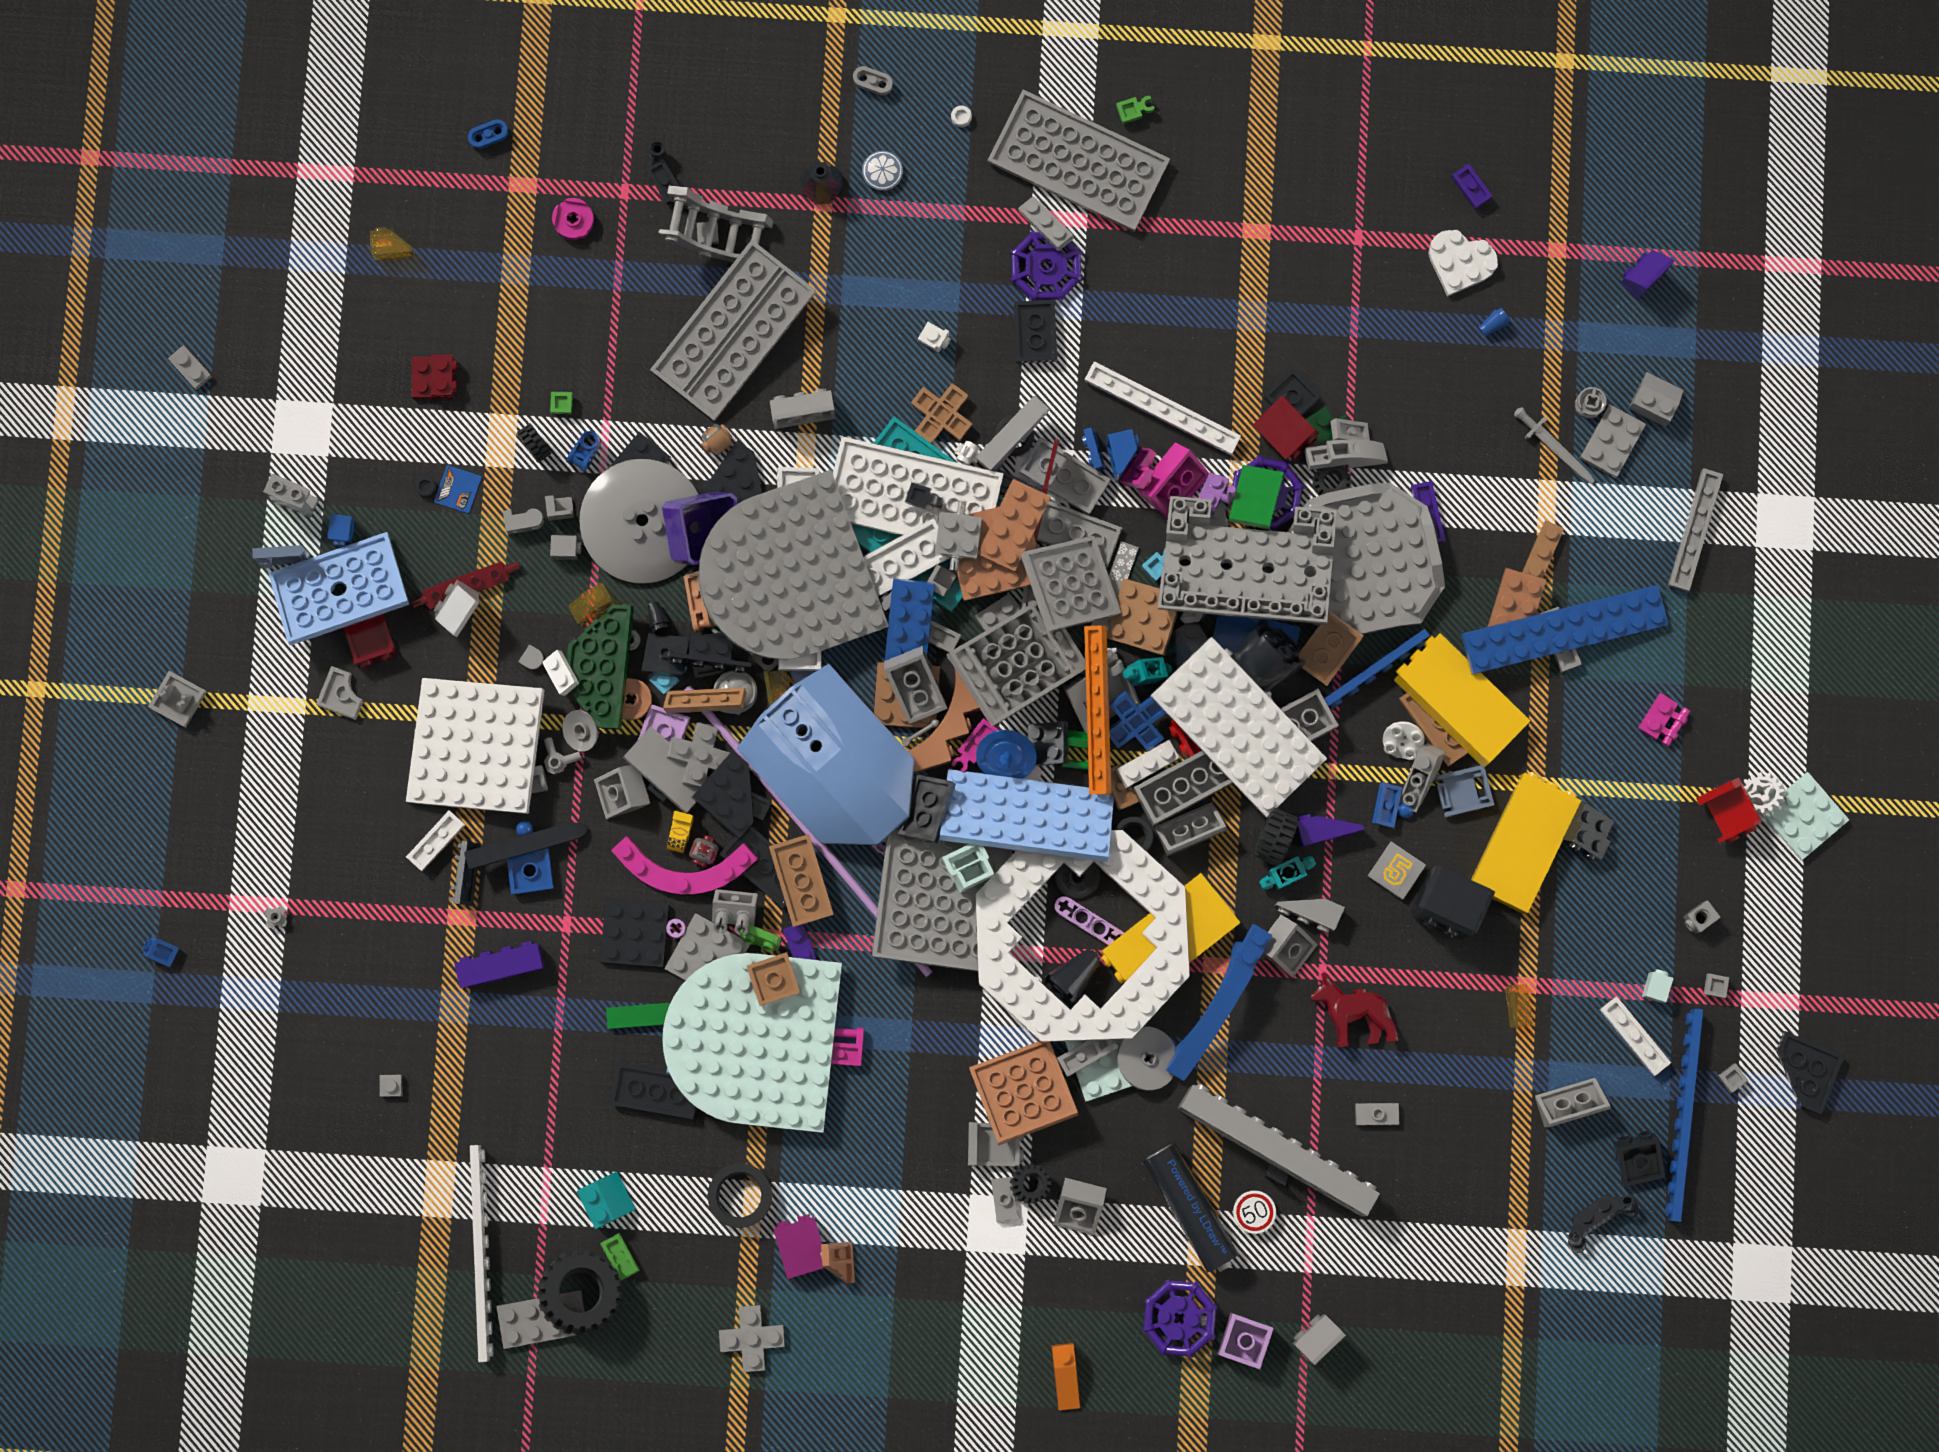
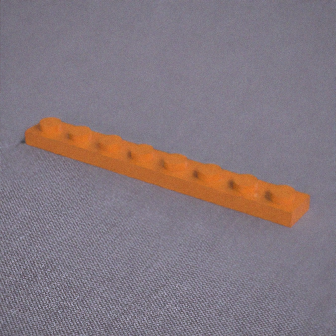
M1105 625L1084 626L1089 795L1111 794L1107 631Z

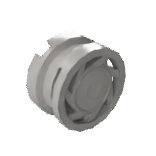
M1596 387L1584 389L1575 400L1577 413L1588 419L1597 417L1606 406L1605 394Z

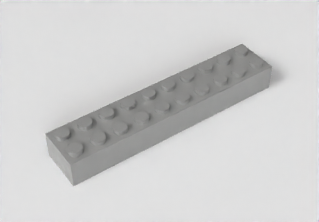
M1319 689L1280 709L1311 742L1338 727V723ZM1201 751L1135 786L1133 790L1152 826H1155L1230 786L1233 782Z
M1200 1084L1189 1087L1178 1107L1179 1111L1268 1163L1273 1164L1359 1216H1368L1380 1194L1375 1191L1377 1187L1366 1181L1365 1183L1359 1182L1357 1175L1350 1171L1342 1172L1338 1169L1339 1165L1331 1160L1323 1161L1320 1159L1321 1155L1316 1151L1301 1148L1302 1143L1293 1138L1287 1140L1282 1137L1284 1133L1274 1127L1269 1129L1263 1126L1265 1124L1264 1121L1255 1116L1251 1118L1246 1116L1244 1109L1236 1105L1235 1107L1227 1105L1228 1100L1219 1095H1210L1208 1093L1209 1089Z

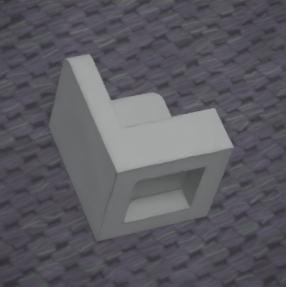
M553 495L545 496L547 517L550 521L574 518L571 497L555 499Z
M937 564L927 582L935 583L934 592L945 597L956 578V574Z

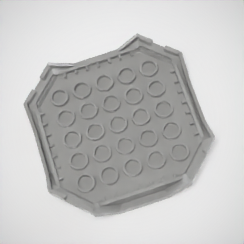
M1392 483L1367 484L1329 492L1309 499L1304 507L1337 510L1328 613L1329 611L1361 634L1421 624L1445 587L1442 561L1428 507ZM1294 523L1292 524L1288 532L1293 533ZM1307 570L1304 573L1307 577H1314L1316 575L1313 570ZM1311 623L1314 626L1316 625L1317 627L1320 625L1318 623Z

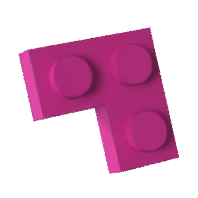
M1141 448L1119 482L1124 486L1144 489V487L1148 486L1154 474V471L1149 467L1153 464L1156 453L1152 449Z

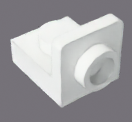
M927 322L918 337L920 343L938 353L942 348L946 349L951 340L948 330L945 329L944 331L930 322Z

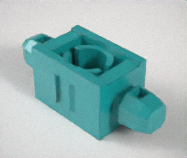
M1163 657L1142 659L1127 666L1123 671V676L1127 680H1132V686L1156 684L1172 673V667L1170 664L1164 663Z
M1298 856L1285 861V863L1268 871L1270 877L1266 876L1259 882L1263 890H1268L1275 885L1276 889L1279 890L1307 876L1305 869L1307 871L1316 865V862L1312 856L1303 858L1302 862ZM1284 868L1296 869L1290 879L1282 877L1280 880L1279 876Z

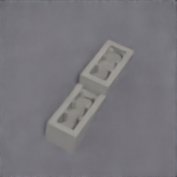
M1033 396L976 458L989 470L996 472L1021 440H1026L1049 412L1050 408L1036 396Z

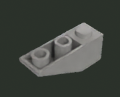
M1429 743L1419 748L1401 793L1399 804L1404 802L1408 806L1412 805L1414 812L1418 811L1440 769L1446 754L1445 751Z
M1327 899L1283 901L1275 904V907L1279 908L1278 912L1286 916L1293 914L1298 917V921L1307 925L1310 922L1318 925L1317 929L1325 933L1335 931L1345 908Z

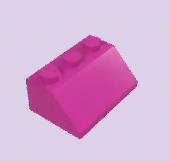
M1174 443L1153 468L1154 474L1151 477L1150 484L1144 487V489L1137 488L1136 490L1146 502L1168 518L1170 496L1191 498L1207 479L1209 472L1191 450Z

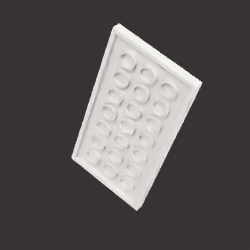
M847 437L841 438L833 471L835 482L851 524L901 536L934 518L939 523L940 512H957L959 500H962V505L963 501L967 502L965 514L996 508L1003 479V473ZM911 482L932 489L931 495L942 497L944 501L942 509L933 507L930 504H927L926 509L906 504L905 500Z
M1212 637L1151 695L1159 706L1265 817H1268L1272 809L1277 808L1327 759Z

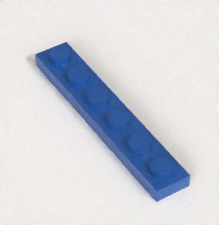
M1425 629L1326 697L1324 700L1328 707L1331 706L1334 709L1343 702L1341 698L1348 694L1351 697L1360 690L1358 686L1364 682L1366 685L1370 684L1376 679L1375 675L1378 672L1382 671L1384 674L1393 667L1392 663L1399 659L1401 662L1411 655L1409 653L1411 649L1415 647L1418 650L1423 647L1426 639L1430 636Z

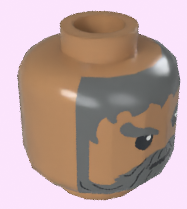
M713 424L702 433L704 442L701 445L708 453L712 451L714 454L719 455L731 445L732 435L723 424L720 426Z

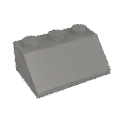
M818 389L812 394L799 392L794 394V397L786 398V396L782 395L774 397V400H770L775 429L836 419L831 390Z

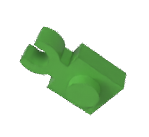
M1145 96L1141 102H1137L1136 97L1116 103L1122 124L1141 119V112L1152 113L1154 106H1145L1146 102L1151 101V96Z

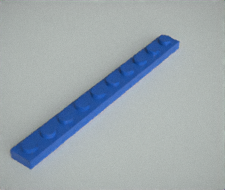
M1691 1009L1690 1013L1686 1015L1688 1034L1684 1035L1683 1045L1686 1046V1053L1682 1056L1681 1067L1684 1068L1683 1076H1680L1679 1088L1682 1091L1681 1097H1678L1677 1100L1679 1118H1676L1674 1129L1677 1131V1138L1673 1140L1672 1151L1675 1152L1674 1161L1672 1160L1670 1164V1173H1673L1672 1182L1668 1184L1670 1203H1667L1665 1210L1669 1221L1681 1222L1703 1016L1702 1009Z

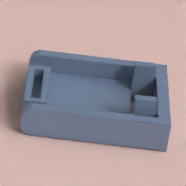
M300 545L252 548L253 559L259 565L264 566L265 569L273 568L272 565L296 564L311 558V555Z
M1481 765L1435 776V781L1443 780L1444 782L1437 784L1442 809H1451V811L1444 813L1445 817L1494 806L1486 771ZM1481 777L1486 795L1478 798L1474 778Z

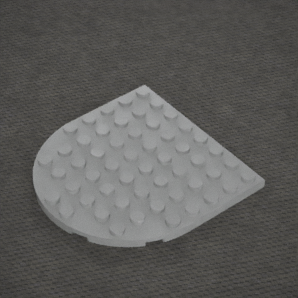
M831 470L740 502L717 521L706 538L699 560V587L704 606L716 627L718 626L731 642L747 652L765 658L796 659L889 627Z

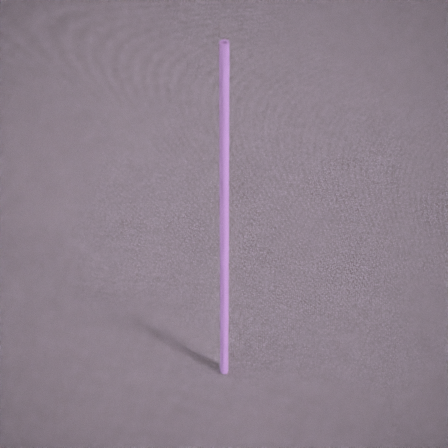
M688 686L685 690H694V689H693L691 686ZM702 711L711 724L718 728L717 731L733 750L748 763L736 749L739 745L738 741L712 711ZM749 764L750 770L805 835H810L811 841L877 918V905L827 846L821 844ZM915 963L926 977L933 972L927 965Z

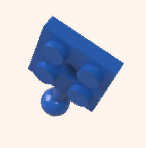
M522 821L517 825L516 832L519 836L533 833V826L530 822ZM549 848L507 859L512 895L554 889ZM528 865H533L536 868L535 874L531 877L526 876L524 873V869Z

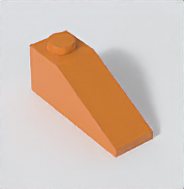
M1074 1344L1051 1345L1058 1409L1080 1408Z

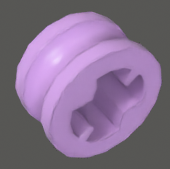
M672 919L667 924V933L673 938H680L685 933L686 926L680 919ZM680 923L682 931L679 934L677 932L672 933V924L678 925Z

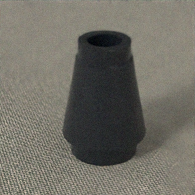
M652 602L648 604L650 630H653L654 634L667 632L670 622L660 603Z

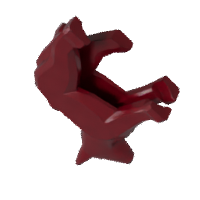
M1326 972L1321 974L1323 982L1309 998L1312 1001H1325L1327 1003L1330 1018L1337 1030L1338 1041L1336 1042V1048L1349 1046L1348 1023L1364 1017L1370 1029V1037L1367 1040V1044H1377L1382 1029L1386 1031L1387 1042L1398 1041L1396 1026L1390 1017L1387 1003L1382 997L1376 993H1367V989L1354 990V994L1345 995L1330 980Z

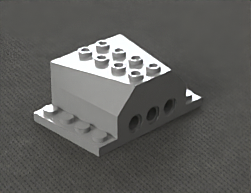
M1037 601L947 654V658L953 664L991 727L1009 718L1086 670L1085 659L1065 628L1047 633Z

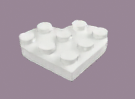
M1448 230L1440 232L1430 243L1428 252L1430 261L1447 297L1485 281L1491 277L1497 268L1498 259L1496 252L1485 240L1468 242L1460 231Z

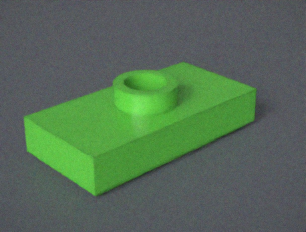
M620 1233L600 1243L613 1269L616 1268L619 1280L622 1281L640 1271Z

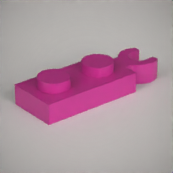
M983 718L959 748L958 753L962 756L955 758L952 766L954 767L956 763L961 762L963 768L960 772L963 773L967 770V763L969 761L975 764L977 761L976 750L979 742L987 734L998 729L994 726L991 727L989 722Z

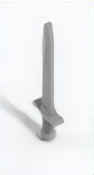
M1521 407L1515 411V418L1521 419L1531 428L1525 439H1529L1534 434L1581 478L1590 484L1595 482L1590 473L1542 427L1541 424L1547 421L1546 417L1535 423L1526 414L1524 408Z

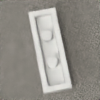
M1170 740L1115 771L1125 788H1128L1178 760L1180 757Z
M448 811L406 858L423 872L461 831L465 824L451 811Z

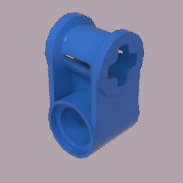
M593 431L584 432L575 447L570 451L566 462L568 464L573 463L581 468L582 472H586L601 446V441L597 434ZM589 437L595 438V443L592 446H586L585 444Z

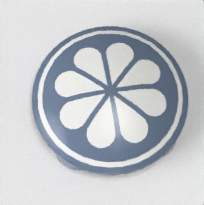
M874 152L864 161L862 167L863 179L873 189L890 191L902 178V163L891 152Z

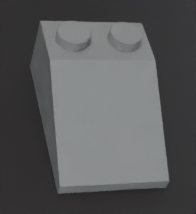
M923 646L884 661L885 673L909 724L947 709L946 702Z

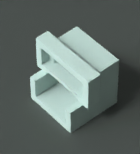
M969 844L941 858L959 893L989 880L994 875L988 862L989 856L981 845Z

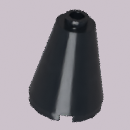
M1085 950L1046 974L1043 981L1045 985L1049 983L1052 986L1050 989L1051 993L1067 1006L1070 1003V1007L1073 1008L1101 965L1099 962L1100 957L1093 950Z

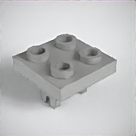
M168 671L148 707L186 728L207 691Z

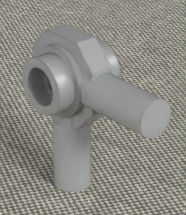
M552 738L544 739L548 753L544 763L547 771L551 774L561 773L567 766L566 764L582 760L580 752L563 756L556 752Z

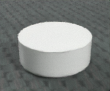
M966 106L955 107L951 113L952 123L961 128L970 124L972 115L969 108Z

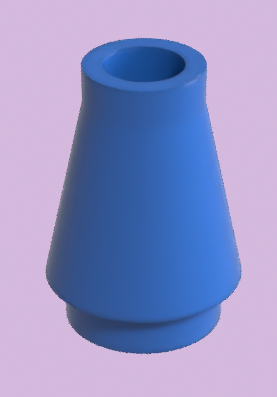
M1502 308L1495 309L1478 328L1486 337L1506 327L1510 319Z

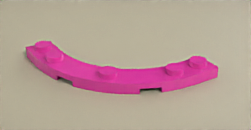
M626 836L611 850L624 866L641 881L657 889L677 894H697L715 890L735 880L759 859L743 843L728 858L715 867L701 872L683 873L667 870L654 863L637 847L629 836Z

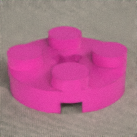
M568 198L555 207L552 214V222L557 233L563 238L578 240L588 236L594 224V216L590 207L583 200ZM572 214H575L578 219L574 224L567 220L568 217H572Z

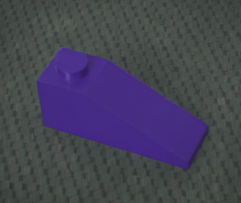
M1311 814L1299 817L1300 821H1298L1296 829L1301 847H1306L1362 832L1364 826L1320 816L1312 817Z

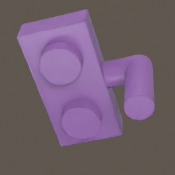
M1210 472L1198 498L1212 499L1211 515L1214 516L1221 501L1233 504L1236 488L1234 486L1228 487L1229 478Z

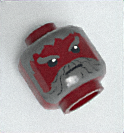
M704 835L703 839L696 838L689 852V856L692 858L691 862L705 868L708 865H713L720 851L719 846L714 844L716 840Z

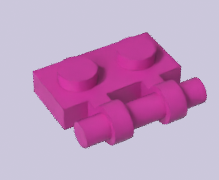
M1659 693L1637 729L1655 740L1660 734L1664 735L1665 738L1662 744L1669 747L1672 741L1677 739V733L1681 726L1685 725L1688 721L1687 717L1690 711L1683 707L1680 714L1675 712L1674 710L1678 703ZM1669 718L1675 721L1670 729L1664 727Z

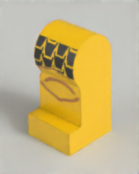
M674 811L667 843L668 850L684 853L694 821L693 815Z

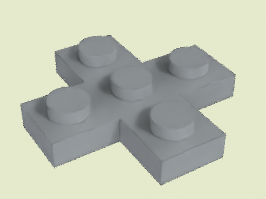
M697 723L692 742L677 737L671 738L667 758L686 763L682 784L700 788L706 780L708 770L715 771L730 754V752L713 748L718 728Z
M761 1305L739 1307L740 1328L719 1330L720 1352L742 1350L743 1372L765 1370L764 1348L785 1347L783 1325L762 1327Z

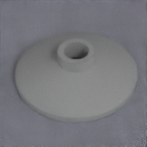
M575 710L567 714L562 726L566 742L577 751H587L593 748L598 739V728L594 719L582 710Z

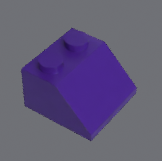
M1654 250L1648 255L1644 252L1636 260L1638 265L1634 269L1630 266L1622 274L1624 279L1620 284L1639 300L1667 272L1675 261Z

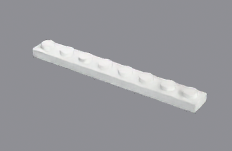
M1096 362L1092 364L1085 378V382L1229 455H1232L1241 437L1237 433Z

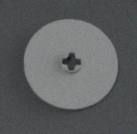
M1142 1027L1132 1039H1122L1117 1052L1119 1070L1124 1079L1137 1089L1146 1091L1159 1089L1168 1084L1174 1076L1167 1072L1166 1068L1175 1054L1174 1049L1176 1047L1169 1036L1161 1030L1153 1027ZM1147 1055L1151 1056L1149 1062L1144 1061Z

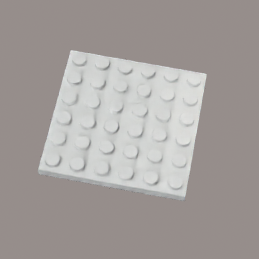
M422 678L406 802L529 814L544 689Z

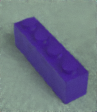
M533 941L521 943L519 948L513 949V946L500 948L501 952L493 954L492 951L480 953L478 958L472 959V956L459 958V962L454 963L459 987L466 989L544 970L540 945L534 944Z

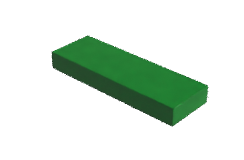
M670 1003L606 1008L607 1029L664 1025Z

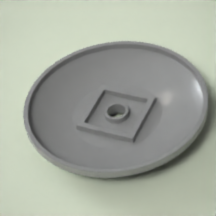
M634 459L618 463L596 478L583 499L580 511V531L584 545L598 566L620 580L641 584L665 580L681 571L687 564L676 563L671 559L662 507L666 501L695 496L698 493L692 483L680 471L668 464L650 459ZM639 515L647 516V525L639 526L636 523V518ZM696 521L690 526L693 533H696L699 529Z

